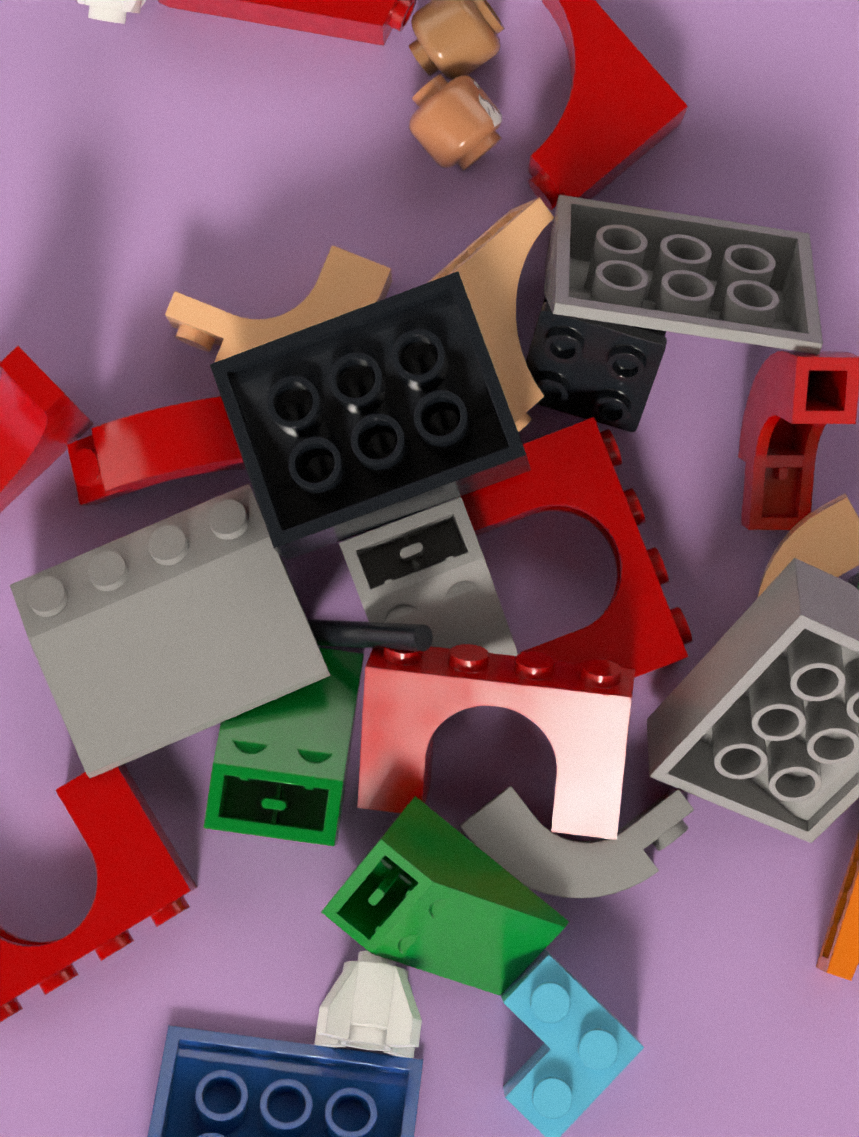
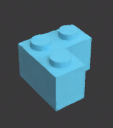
M544 949L501 995L503 1003L544 1042L503 1086L505 1098L545 1137H561L644 1049V1046L567 969Z

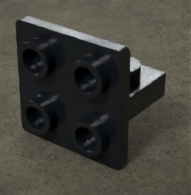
M545 297L526 359L527 367L544 395L536 404L584 419L594 417L598 423L635 432L667 344L666 331L553 314Z

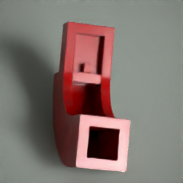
M777 351L771 354L761 365L747 399L739 441L738 458L746 462L741 525L746 529L791 530L798 522L811 513L816 454L820 437L826 424H856L859 395V356L849 352L820 351V354L800 351Z
M221 396L174 404L123 417L91 428L92 435L67 444L80 506L98 505L145 487L178 478L217 471L246 469Z

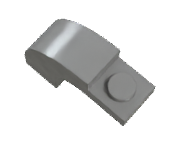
M508 786L459 824V826L472 843L526 887L559 897L593 898L629 889L656 874L659 870L644 852V849L653 844L660 851L679 838L689 828L683 819L693 812L694 808L679 789H670L620 828L617 833V840L600 838L589 841H577L560 837L545 828L536 819L512 786Z

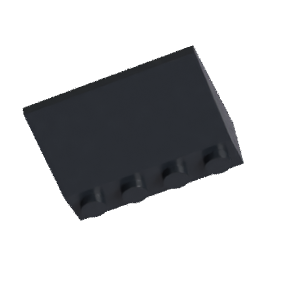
M459 272L210 364L273 548L286 560L531 470L524 446Z

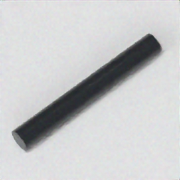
M307 619L318 645L376 649L387 647L396 650L426 651L430 648L433 640L432 631L425 624Z

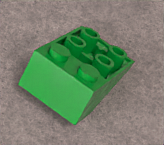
M320 648L331 676L221 722L213 760L203 828L327 846L337 845L364 654Z
M416 796L321 911L322 914L371 954L499 996L503 994L569 923L566 918Z

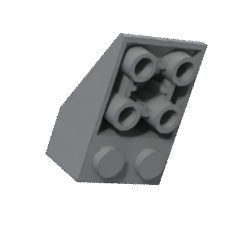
M461 497L339 543L369 622L425 624L432 631L433 640L431 646L451 649L456 645L472 644L487 649L489 653L518 655L488 566Z

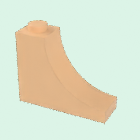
M540 197L508 211L428 281L431 282L459 272L518 432L531 421V417L527 412L544 397L524 359L516 322L517 289L524 262L537 237L554 219Z

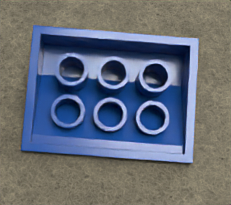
M168 1025L147 1137H414L423 1059Z

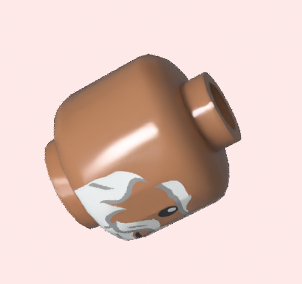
M439 74L412 97V100L419 108L411 116L409 129L440 167L450 168L458 164L464 171L502 139L496 132L502 122L500 110L470 76H458L447 82Z

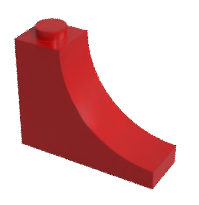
M542 0V3L552 14L562 33L571 68V92L567 106L553 132L531 155L528 169L529 174L532 176L528 180L530 188L537 198L540 197L545 206L550 210L556 207L559 195L591 200L682 123L688 107L595 0Z
M19 346L13 349L0 362V513L68 449L67 444L77 441L94 424Z

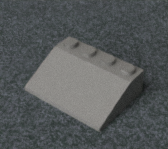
M558 196L545 258L544 295L553 314L820 354L823 341L809 233L571 196Z
M249 483L10 585L29 642L89 778L331 676L283 559L273 548L257 499Z
M794 558L648 717L649 777L812 843L859 798V590L849 582Z

